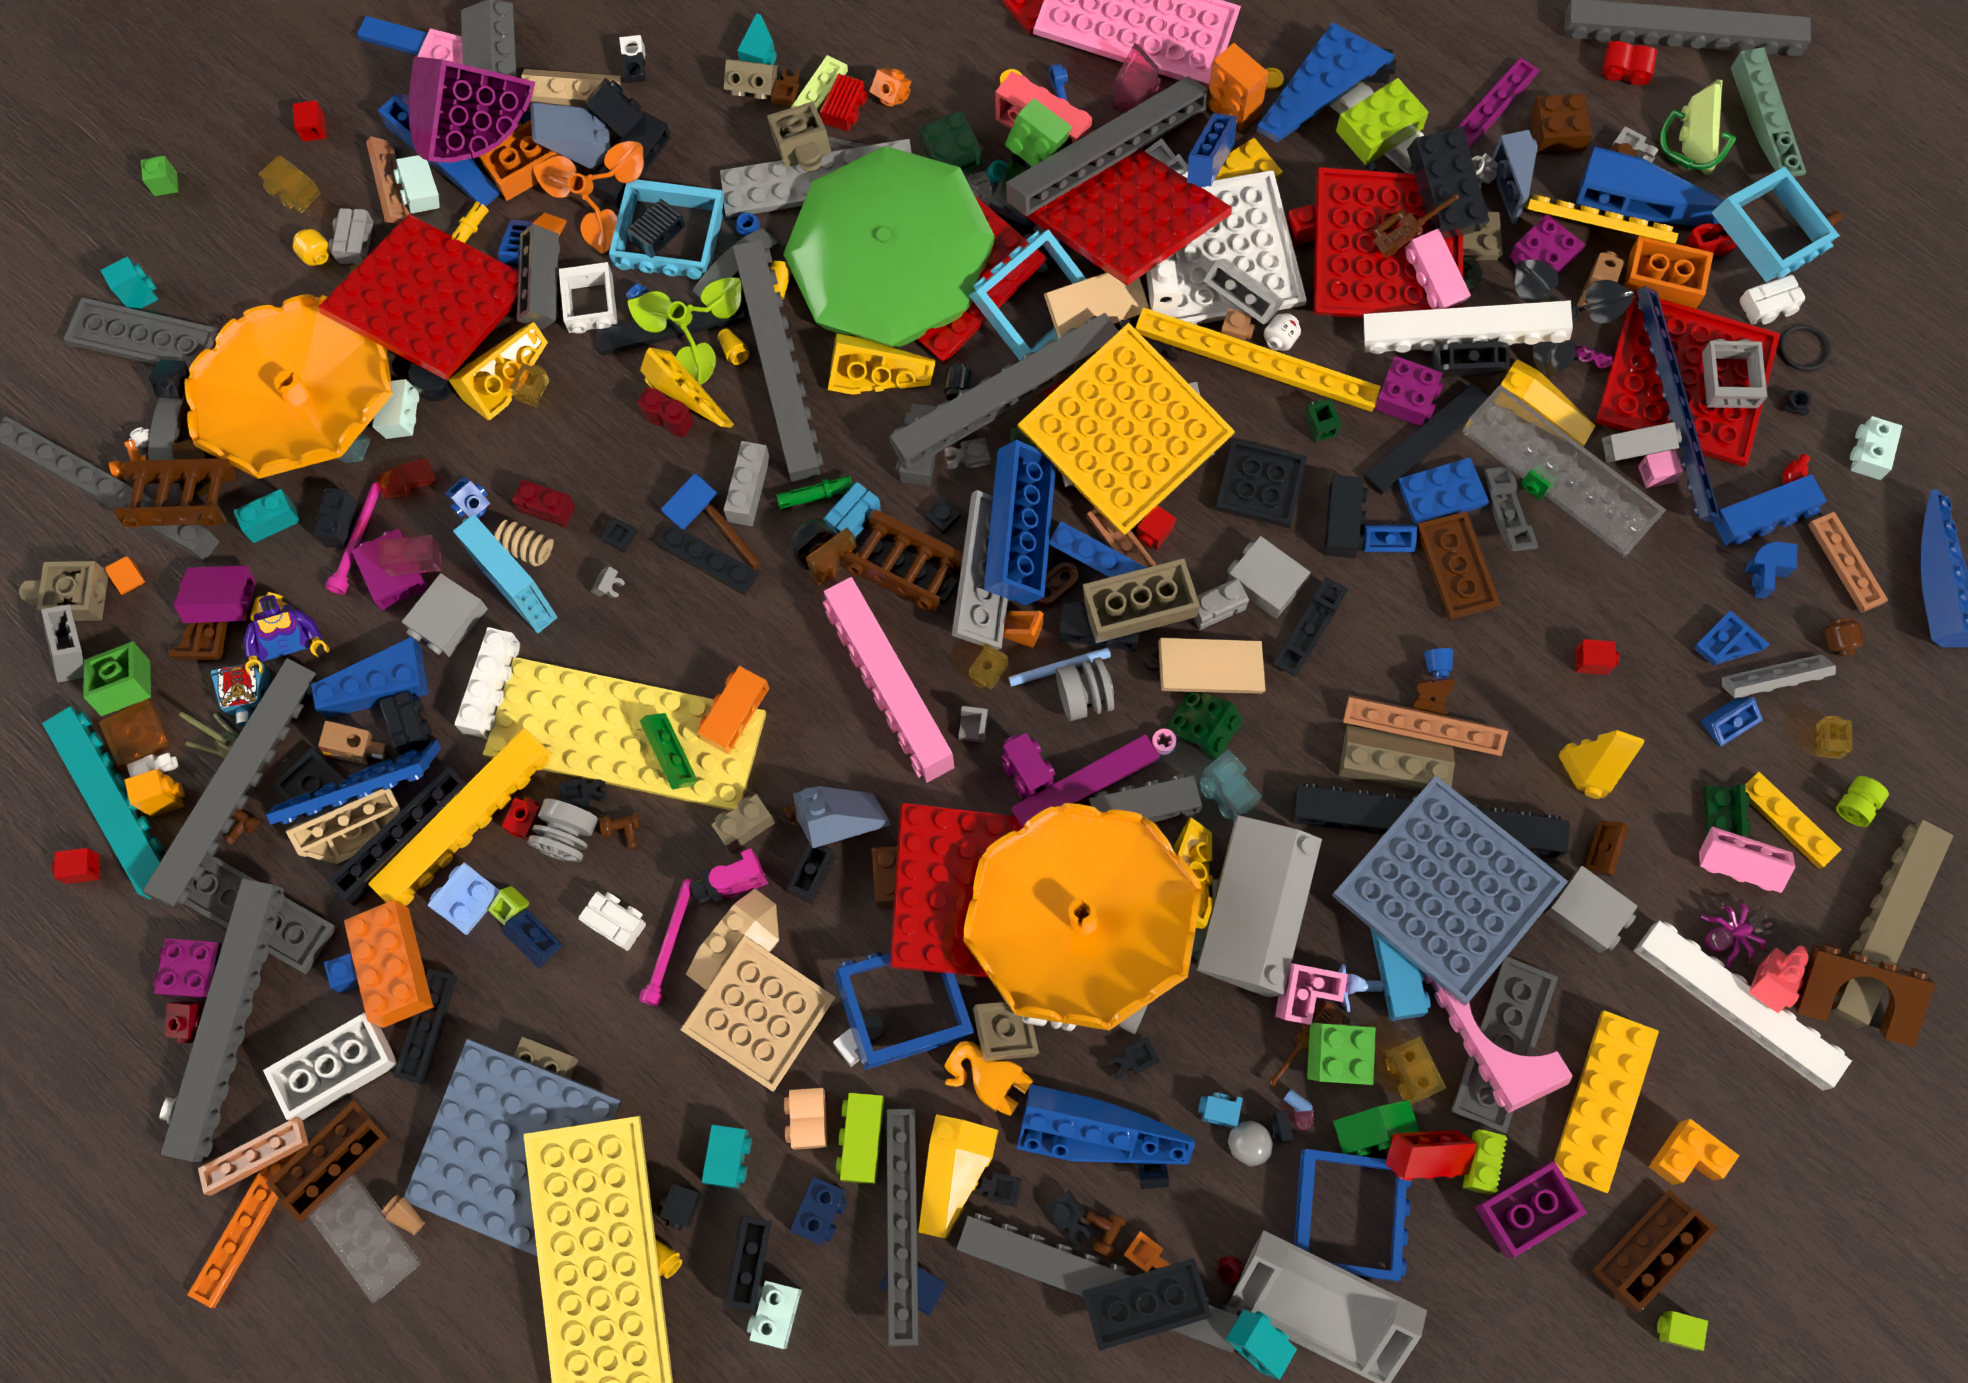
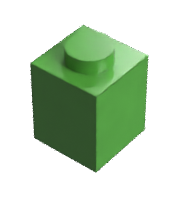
M166 156L141 160L142 181L154 196L178 192L177 171Z

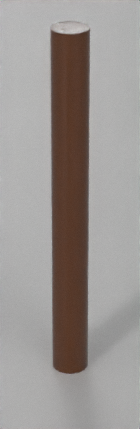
M710 502L704 510L753 569H757L761 565L759 559L712 502Z

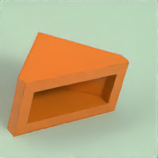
M1006 611L1003 638L1034 649L1043 627L1044 613L1041 611Z

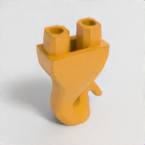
M960 1041L944 1065L946 1070L955 1076V1079L949 1078L945 1084L953 1087L965 1084L967 1073L961 1063L964 1059H968L972 1066L975 1091L980 1101L994 1112L998 1110L1011 1117L1019 1103L1007 1096L1012 1087L1026 1094L1030 1084H1033L1032 1079L1022 1072V1067L1012 1061L984 1062L981 1048L973 1042Z

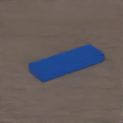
M366 16L357 36L359 40L418 56L428 33Z

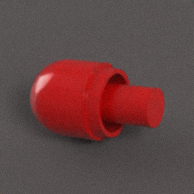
M1801 454L1798 460L1788 464L1782 475L1784 484L1807 476L1809 470L1807 464L1811 459L1808 455Z

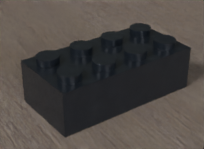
M1463 127L1416 137L1407 148L1425 214L1427 215L1452 197L1454 193L1459 195L1458 200L1456 199L1427 220L1430 231L1439 228L1444 239L1481 231L1490 219Z

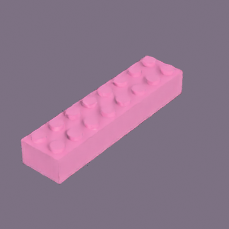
M850 577L825 590L826 600L823 601L826 609L825 613L832 625L835 624L842 644L844 646L847 645L850 651V658L855 667L860 668L865 685L868 689L873 687L874 700L880 711L885 710L886 721L893 733L898 732L899 744L904 754L911 755V765L917 777L923 776L926 783L954 769L952 751L853 578Z

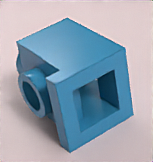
M1213 1093V1097L1201 1096L1198 1113L1203 1114L1201 1121L1230 1128L1237 1127L1243 1098L1236 1097L1233 1102L1229 1101L1230 1096L1221 1093Z

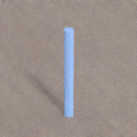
M1106 647L1009 676L1008 680L1011 687L1056 674V668L1070 664L1079 667L1082 666V661L1088 660L1089 663H1092L1094 658L1101 657L1102 660L1111 657L1110 651Z

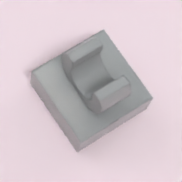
M609 566L601 570L590 592L599 597L607 594L610 598H616L619 594L612 590L613 583L621 587L624 586L625 582L621 578H615L618 571Z

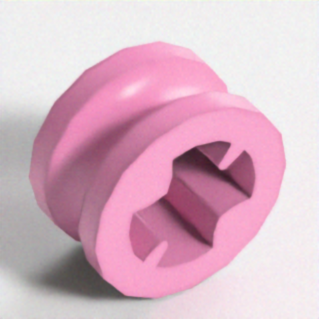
M1160 729L1153 735L1152 744L1160 755H1167L1175 748L1176 736L1169 729ZM1161 736L1165 740H1171L1168 743L1169 747L1165 748L1163 744L1158 745Z

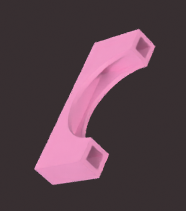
M1424 973V981L1427 984L1431 983L1435 990L1434 996L1441 1008L1445 1007L1450 1015L1449 1022L1455 1032H1460L1465 1040L1463 1042L1465 1050L1470 1057L1474 1056L1480 1065L1478 1070L1485 1082H1490L1494 1089L1493 1096L1500 1107L1504 1106L1508 1113L1570 1082L1573 1076L1558 1051L1534 1057L1521 1056L1503 1050L1492 1043L1481 1032L1472 1016L1469 1002L1465 1006L1462 1005Z

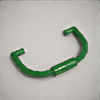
M1676 109L1672 110L1660 132V146L1663 153L1669 157L1670 161L1689 170L1692 168L1698 170L1708 169L1720 163L1736 140L1735 136L1723 132L1721 137L1728 140L1723 150L1710 162L1699 164L1675 151L1672 152L1666 144V133L1675 116L1684 119L1685 113Z

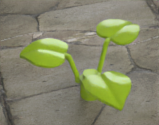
M724 278L706 286L701 294V300L707 306L706 308L694 307L691 304L686 306L680 301L672 303L666 294L658 291L649 292L628 300V307L637 324L648 332L657 333L663 331L667 326V319H671L677 326L681 327L691 347L680 349L676 358L693 378L702 385L711 377L715 369L716 355L712 347L707 343L695 345L687 329V325L692 321L691 312L707 313L712 311L713 315L720 319L735 315L742 302V282L739 278Z

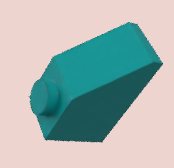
M756 13L737 50L739 60L774 65L777 53L774 50L773 40L762 16Z

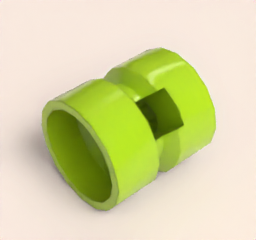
M1858 776L1849 787L1848 794H1845L1837 805L1836 811L1847 822L1859 827H1868L1876 816L1875 810L1882 807L1889 796V792L1878 781L1866 776Z

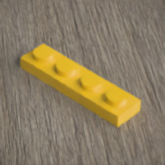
M1760 772L1756 773L1745 784L1746 792L1749 793L1750 797L1749 803L1818 869L1823 868L1842 850Z

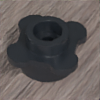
M1789 390L1786 392L1785 397L1787 401L1783 406L1784 410L1787 413L1795 412L1801 416H1806L1809 413L1808 406L1811 402V396L1803 390Z

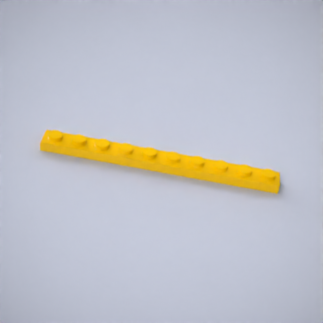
M1144 307L1135 328L1142 336L1370 412L1375 407L1381 388L1379 385Z

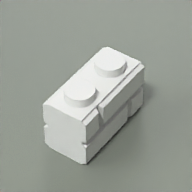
M1789 275L1746 290L1739 303L1744 312H1746V316L1751 324L1759 322L1768 324L1779 315L1784 314L1785 317H1788L1798 312L1800 305L1805 300V295L1801 288L1798 287L1794 275Z
M596 892L589 901L588 906L585 907L579 916V920L624 950H630L646 925L640 919L643 914L631 906L627 910L618 905L621 900L609 892H606L605 895Z

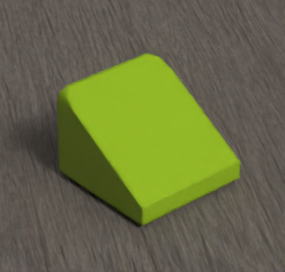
M510 886L498 892L487 910L505 926L506 921L527 908L529 901L514 887Z

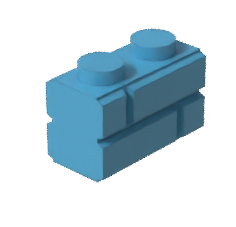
M855 482L823 518V521L831 523L843 539V542L849 544L853 539L858 540L864 532L863 527L870 520L874 509L881 511L880 500L861 484Z

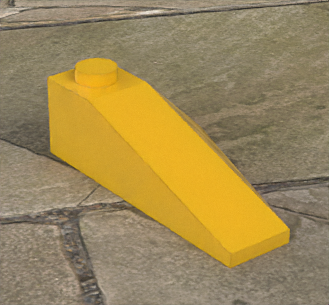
M531 322L467 364L448 380L466 404L486 420H491L509 405L515 390L521 386L527 371L535 364L548 342L535 322Z
M836 334L828 390L853 395L872 390L878 392L897 387L903 389L928 386L931 384L935 360L866 339Z
M651 347L646 351L640 371L646 376L644 380L651 388L681 401L688 408L721 427L731 428L734 425L671 351Z
M1518 359L1512 365L1493 399L1581 447H1584L1595 428V425L1542 373Z
M1616 730L1598 735L1596 741L1591 742L1589 739H1584L1581 741V745L1578 746L1574 743L1567 744L1560 751L1559 758L1577 790L1585 792L1584 794L1590 798L1600 799L1606 797L1613 790L1643 746L1644 739Z
M1190 818L1176 841L1173 851L1180 855L1187 863L1202 886L1196 928L1203 929L1207 925L1213 908V898L1209 894V886L1213 884V876L1209 875V862L1212 861V832L1193 818Z
M936 1115L929 1144L919 1233L947 1239L964 1209L965 1202L972 1190H975L978 1185L977 1181L993 1158L999 1130L965 1120Z

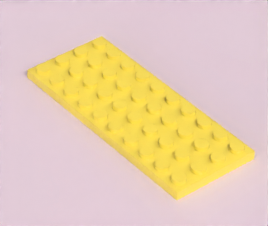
M517 657L513 658L511 677L505 683L503 701L497 708L495 725L490 731L483 755L486 758L493 759L523 728H526L553 753L549 757V763L542 769L545 771L582 779L585 778L591 781L601 779L605 781V784L730 811L738 807V802L744 798L766 717L765 710L757 709L728 755L702 741L697 733L699 731V722L704 716L709 715L714 699ZM666 713L698 779V782L693 786L671 789L641 726L640 720L645 715Z
M640 1116L524 1134L552 1383H673Z

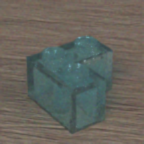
M1228 749L1204 769L1199 784L1201 785L1202 793L1211 800L1213 798L1217 802L1221 814L1226 819L1231 818L1235 822L1236 816L1247 814L1260 802L1262 795L1244 777L1247 768Z

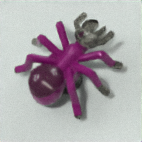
M1741 899L1738 900V906L1742 909L1739 923H1737L1734 910L1731 907H1726L1723 902H1719L1718 906L1722 911L1728 912L1731 923L1726 922L1721 917H1709L1703 914L1699 916L1701 920L1710 923L1717 922L1723 925V927L1711 930L1705 937L1706 946L1710 950L1722 952L1734 947L1732 954L1727 959L1725 969L1729 970L1734 959L1738 956L1740 943L1748 950V964H1754L1752 958L1754 948L1747 941L1746 937L1759 943L1760 949L1763 952H1769V949L1766 947V941L1751 934L1752 931L1764 935L1776 932L1775 929L1764 930L1772 925L1771 922L1762 923L1764 919L1768 918V915L1760 914L1757 916V913L1763 911L1764 907L1753 911L1749 923L1745 922L1748 907L1744 905V901Z

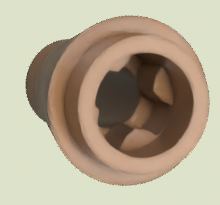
M398 1194L390 1200L381 1212L386 1216L385 1220L410 1232L413 1236L426 1223L406 1197L401 1198Z

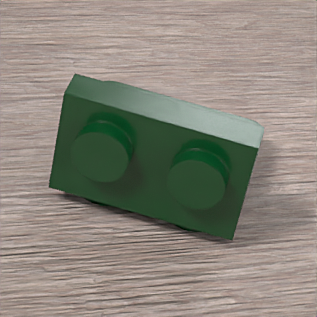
M1188 692L1165 729L1171 730L1176 737L1199 745L1208 759L1217 762L1221 754L1226 750L1235 732L1240 728L1243 717L1230 701L1205 692Z

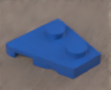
M1730 610L1694 646V649L1714 666L1763 651L1770 644Z

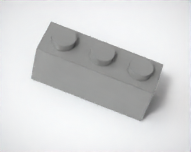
M1225 258L1216 260L1203 282L1262 324L1270 322L1285 301Z
M741 441L724 507V513L727 521L730 523L753 527L770 460L766 445Z

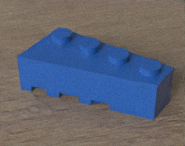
M410 637L312 684L315 709L325 718H330L380 706V700L391 696L394 697L396 694L406 690L410 691L415 697L429 695L422 647L413 637Z

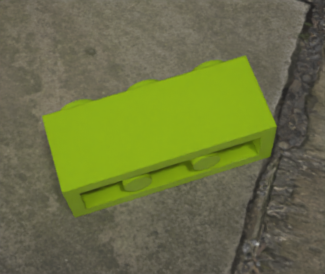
M849 1093L848 1100H843L842 1117H846L845 1128L840 1129L839 1145L843 1146L842 1157H837L836 1174L840 1175L842 1182L876 1184L884 1108L883 1096Z

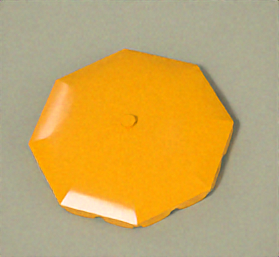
M311 294L295 296L285 300L280 308H276L273 305H262L248 309L243 312L244 316L238 320L233 318L226 323L215 339V348H207L202 351L189 368L190 375L188 379H185V394L191 409L187 413V420L193 443L196 447L217 458H228L231 465L258 479L342 457L393 395L387 349L320 314L318 306L327 298L324 295L321 297H314Z
M1064 803L1062 806L1048 807L1028 820L1020 831H1012L991 844L982 855V858H980L974 881L973 899L969 903L966 915L963 941L1015 1015L1111 1030L1188 977L1202 886L1191 868L1180 855L1173 851L1167 838L1152 820L1150 821L1141 814L1130 811L1108 810L1107 812H1100L1091 806Z

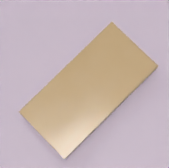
M1104 273L1044 294L1058 339L1063 337L1070 329L1081 327L1093 316H1100L1106 313L1114 324L1120 322V320L1140 315L1143 307L1149 309L1140 278L1126 286L1109 273Z
M1160 638L1158 641L1161 691L1263 694L1265 692L1262 641Z

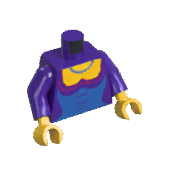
M275 595L265 596L259 600L263 612L254 614V621L248 624L243 641L245 656L249 660L246 663L245 669L249 676V669L252 665L259 666V672L262 674V664L257 660L259 658L263 662L310 648L311 652L319 657L316 649L320 645L324 646L327 653L329 652L328 645L320 640L322 636L315 621L303 611L293 609L291 604L279 607Z

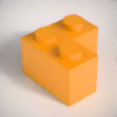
M1688 1119L1678 1123L1649 1165V1168L1671 1185L1684 1183L1693 1168H1696L1711 1181L1725 1178L1739 1155L1692 1119Z

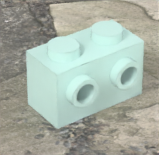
M419 155L396 159L397 169L393 170L397 185H402L403 190H400L403 205L408 204L410 213L440 208L439 195L428 161Z
M406 379L391 381L393 395L375 415L372 427L386 439L412 436L416 423L419 392Z
M1873 416L1865 424H1860L1855 438L1858 439L1857 446L1853 448L1850 455V460L1853 461L1850 471L1881 480L1892 470L1902 425Z
M765 1281L764 1286H759L756 1301L759 1304L756 1316L751 1315L747 1328V1333H751L750 1340L786 1349L802 1290L770 1281Z

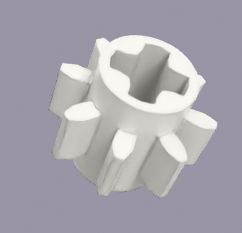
M1486 153L1483 157L1475 156L1472 158L1479 185L1482 182L1489 184L1497 175L1495 167L1498 163Z

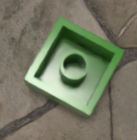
M1033 98L1018 113L1005 146L1033 167L1061 151L1073 127Z
M134 642L85 659L84 699L100 716H104L151 698L150 660Z
M1312 1023L1309 1032L1307 1079L1320 1082L1373 1085L1376 1028Z

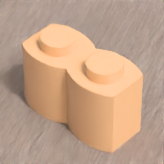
M823 1088L789 1090V1097L784 1098L785 1115L790 1114V1126H785L786 1143H791L793 1150L827 1147L825 1090Z

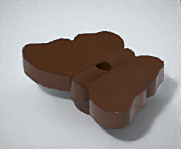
M1437 678L1434 681L1428 679L1418 682L1417 691L1419 692V698L1413 703L1414 709L1448 716L1445 706L1447 702L1446 696L1455 686L1454 678Z

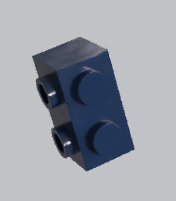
M813 1177L790 1232L822 1246L825 1245L826 1241L831 1242L837 1226L834 1225L837 1214L842 1215L848 1204L849 1199L845 1197L847 1192Z

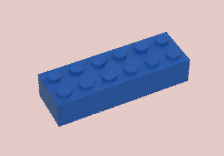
M1014 440L998 449L984 590L1017 603L1028 605L1044 598L1056 466L1039 449L1018 440Z

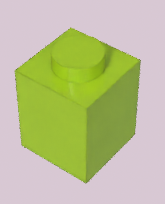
M1664 1311L1663 1316L1659 1317L1657 1332L1660 1334L1659 1341L1691 1350L1704 1351L1708 1321L1674 1311Z

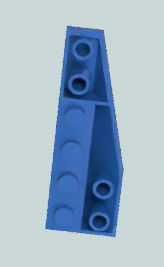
M409 94L394 95L377 111L385 126L417 153L410 132ZM477 157L459 162L428 161L471 199L479 202L480 206L483 204L487 207L501 194L499 188Z
M1594 146L1578 187L1576 204L1649 221L1700 226L1718 223V220L1711 212L1724 200L1643 158Z
M1933 489L1929 495L1921 541L1922 592L1931 639L1941 647H1968V571L1958 540L1957 528L1950 512L1952 510L1951 501L1947 495L1944 496L1937 489Z
M1030 1084L1017 1149L1068 1161L1189 1164L1195 1146V1139L1168 1125L1120 1106L1082 1095Z

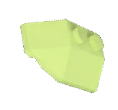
M1717 79L1692 96L1688 105L1682 109L1685 117L1681 119V121H1684V125L1680 131L1679 141H1682V152L1688 158L1694 160L1695 163H1707L1718 156L1723 80ZM1715 166L1700 171L1704 175L1710 176Z

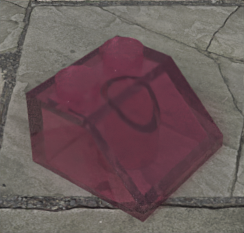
M1133 44L1115 79L1113 109L1122 113H1126L1150 99L1152 92H1157L1161 79L1158 78L1159 67L1139 44Z

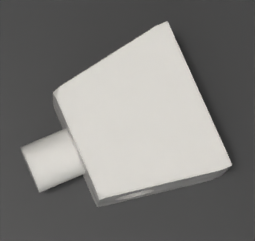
M1164 261L1146 274L1150 307L1153 311L1168 316H1177L1179 287L1175 261ZM1167 297L1166 300L1168 302H1161L1160 299Z

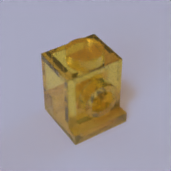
M523 363L509 389L516 400L538 408L539 400L550 380L546 371L540 366H529Z
M985 644L983 650L969 669L971 681L981 688L986 686L992 690L1008 666V656ZM986 663L990 665L991 668L987 670L984 669L982 666Z
M1826 716L1816 724V750L1814 751V756L1842 759L1852 752V721L1842 720L1840 716Z

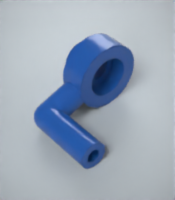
M1060 64L1050 65L1049 77L1051 85L1056 91V97L1067 101L1064 88L1065 82H1068L1066 68H1062Z

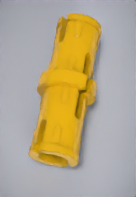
M475 202L466 217L460 219V225L452 234V239L456 238V240L458 239L466 243L471 234H475L478 231L477 226L485 215L488 214L489 210L483 204L479 207L480 203Z

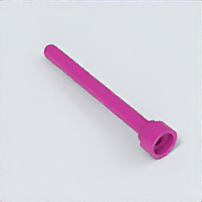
M379 482L372 483L338 570L327 580L325 588L333 593L345 595L349 584L347 583L348 578L346 576L354 559L351 550L357 548L360 544L382 488Z
M689 878L685 879L682 883L650 984L641 990L638 1000L645 1004L660 1006L663 997L660 986L692 891L689 883L693 881Z

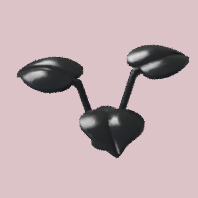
M1533 259L1523 260L1516 264L1515 290L1522 300L1535 303L1541 301L1546 294L1554 302L1561 301L1549 291L1559 283L1558 274L1550 264ZM1612 280L1597 281L1591 285L1586 293V300L1589 304L1579 307L1571 302L1572 323L1577 321L1581 316V312L1590 309V318L1594 322H1611L1626 311L1633 300L1634 292ZM1571 338L1561 343L1545 341L1533 344L1532 354L1534 363L1538 371L1546 378H1549L1572 363L1576 355L1575 344Z

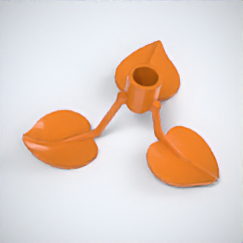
M627 141L613 146L604 158L606 167L611 170L608 173L584 176L577 173L573 162L564 156L551 157L542 163L532 166L539 184L548 194L556 198H565L573 192L581 195L582 199L586 200L595 210V213H589L583 218L581 233L584 240L602 254L608 252L611 248L618 217L610 209L600 212L598 206L589 198L588 195L593 191L592 181L612 177L614 174L616 179L622 183H631L637 180L644 167L643 146L641 143Z

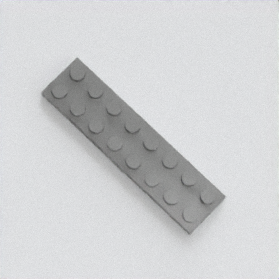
M905 139L833 151L821 157V167L810 172L803 171L799 164L785 167L782 160L720 170L725 215L727 218L738 217L743 213L756 214L803 206L812 181L884 146L912 153L910 140Z

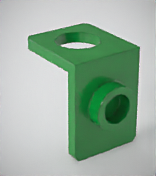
M1538 465L1534 470L1530 469L1520 486L1540 501L1557 483L1558 479Z

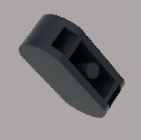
M1505 342L1439 345L1432 348V369L1443 373L1441 377L1505 373L1510 370L1509 344Z
M474 351L452 376L471 362L474 357ZM413 362L410 363L409 379L420 396L429 401H442L451 396L454 388L449 380H445Z

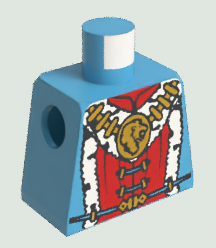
M260 662L263 667L262 674L259 672V666L252 665L249 669L250 676L245 669L246 664L211 670L219 706L229 716L236 715L237 726L245 727L252 712H254L269 688L271 672L262 662Z

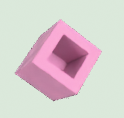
M1676 449L1646 455L1638 466L1646 489L1675 483L1684 472L1681 458L1678 457Z

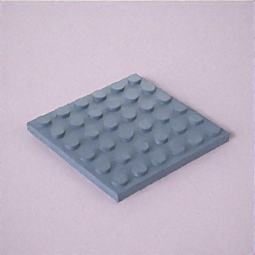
M1435 775L1332 896L1465 1006L1568 881Z
M467 1039L404 1196L412 1205L537 1256L524 1134L615 1120L623 1100L476 1040Z

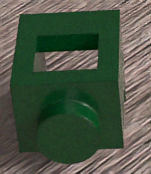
M1316 400L1307 406L1305 417L1314 436V442L1338 436L1342 423L1332 400Z

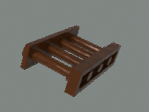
M228 458L125 461L123 470L133 483L128 508H114L113 511L124 527L213 526L215 524H227V519L217 505L221 483L232 482L236 478V471ZM198 482H210L206 506H191L195 486ZM159 483L154 507H140L145 485ZM185 483L180 506L166 507L170 484Z
M874 509L869 522V530L872 531L870 537L858 555L849 551L846 553L844 568L855 576H862L916 603L923 610H930L936 613L940 597L935 594L949 571L960 574L963 552ZM881 537H885L895 542L881 567L867 561ZM907 548L918 555L904 578H901L891 573L890 570L903 549ZM926 560H931L941 566L925 590L913 584V581Z

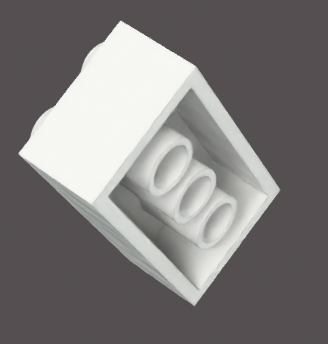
M363 1013L263 1071L286 1120H291L295 1117L304 1120L395 1068L398 1062L381 1027L367 1022L366 1014Z

